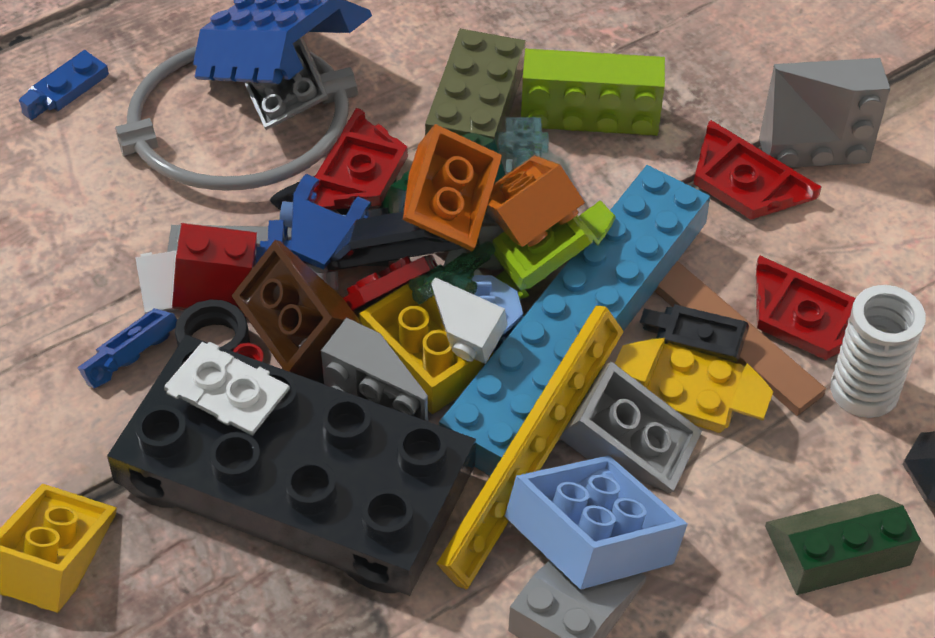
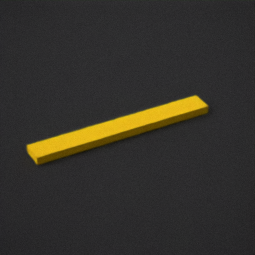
M595 306L436 564L457 587L469 588L508 524L509 520L505 517L516 476L540 471L622 336L623 329L607 307Z

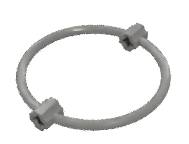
M194 46L162 62L143 79L131 98L127 112V124L116 126L115 128L123 156L138 153L151 168L171 180L209 190L254 189L296 176L322 159L340 137L347 122L348 98L358 95V89L351 67L334 71L322 58L310 52L328 95V99L322 101L324 105L335 102L334 117L323 138L299 158L268 171L241 176H212L195 173L177 167L160 157L153 150V148L158 147L151 119L141 120L144 103L152 90L169 74L194 61L197 47Z

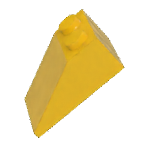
M42 483L0 528V595L12 597L36 605L41 609L58 613L77 590L116 515L117 507Z

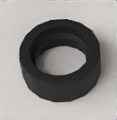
M210 299L197 302L185 309L177 319L175 327L177 347L185 335L192 337L196 331L210 325H224L234 330L235 336L230 342L223 345L222 348L233 351L240 344L250 343L248 324L244 313L237 306L223 300Z

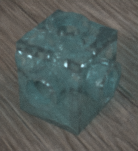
M506 117L505 132H499L498 152L505 153V172L513 171L534 155L541 157L542 153H548L549 135L548 132H542L541 118Z

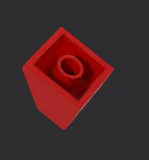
M181 223L175 262L172 309L185 310L197 302L210 299L223 300L240 309L232 295L255 266L257 232Z

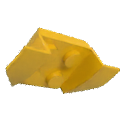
M665 338L623 345L615 361L618 367L694 425L717 433H721L725 428L729 427L734 412L764 420L773 395V390L748 363H746L744 368L741 364L672 343L664 344Z

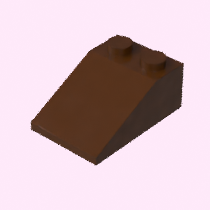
M274 240L232 295L282 369L305 378L317 380L323 373L321 350L346 318L362 325L343 297L278 240Z

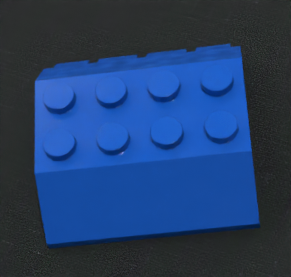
M234 0L235 5L228 10L212 15L210 18L211 22L200 29L193 65L197 66L195 78L198 80L279 84L283 76L284 79L289 80L304 69L293 46L294 42L308 32L351 33L372 17L371 11L346 0Z

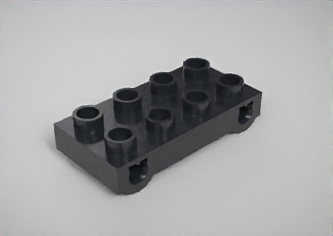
M185 335L107 455L114 483L124 486L137 498L151 505L161 508L179 507L343 570L359 584L382 593L400 592L410 596L475 467L476 439L219 347L220 351H224L256 369L259 366L270 372L269 375L290 387L252 436L231 424L226 425L218 421L217 417L180 398L175 399L164 390L167 382L201 342L208 344V342Z

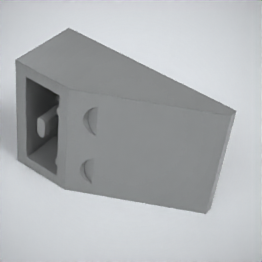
M303 37L293 43L304 68L289 80L284 79L283 76L279 84L244 82L266 130L328 99L316 64Z
M346 318L321 350L324 384L428 421V395L380 333Z

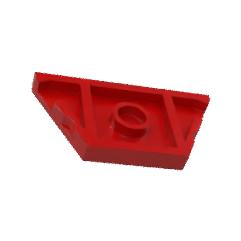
M356 108L337 142L333 145L315 175V178L320 180L318 186L313 191L317 194V199L314 203L328 210L350 208L353 201L359 196L370 201L371 206H381L390 185L394 183L408 158V147L399 139L390 136L388 130L379 123L374 126L365 118V112Z
M712 120L708 122L693 183L750 220L816 200L820 196L822 188L820 185Z
M433 255L423 256L413 262L409 256H406L389 265L388 268L378 274L375 272L357 281L356 284L347 288L349 295L343 297V299L352 311H355L406 285L415 278L430 273L439 268Z
M760 255L755 268L757 329L824 360L840 353L851 309L856 298Z

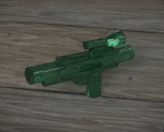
M485 241L473 251L462 253L444 267L439 264L425 275L409 280L408 284L409 288L413 291V300L417 304H423L434 296L431 283L435 277L474 295L477 291V283L471 280L474 277V271L491 259L490 256L495 253L494 245L490 241Z

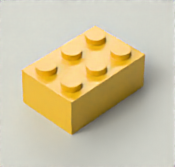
M421 276L359 313L362 325L383 336L428 395V411L431 414H434L458 398L485 365L476 359L466 361L452 351L435 301L433 289Z

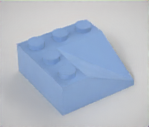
M610 455L517 475L505 513V517L520 533L530 540L580 590L674 564L688 525Z

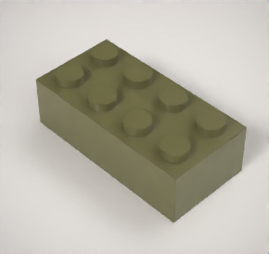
M460 28L425 123V136L437 124L460 136L468 133H477L494 139L499 149L523 75L526 40Z

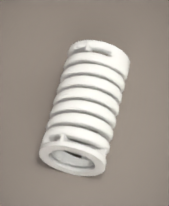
M891 285L872 286L863 290L853 303L830 385L834 400L848 413L866 418L881 417L889 413L899 400L926 322V313L922 304L907 290Z

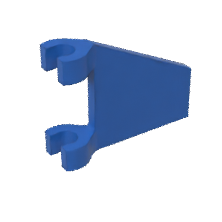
M305 174L300 180L293 196L291 251L302 261L324 270L353 223L357 219L368 218L365 213L371 207V202L358 196L353 201L347 215L342 216L314 203L317 199V194L313 191L318 186L320 179Z

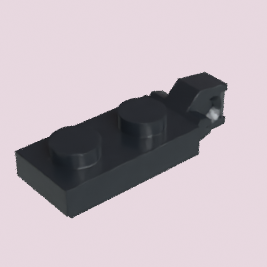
M675 304L674 307H666L665 313L644 308L640 319L643 329L657 333V339L665 338V344L672 343L736 362L739 361L749 330L748 322Z

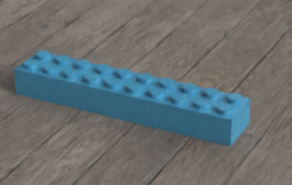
M649 165L644 167L610 209L616 218L600 244L597 246L592 241L589 246L568 261L439 421V426L476 439L475 467L491 476L596 305L607 307L623 331L627 328L663 278L705 226L710 195Z

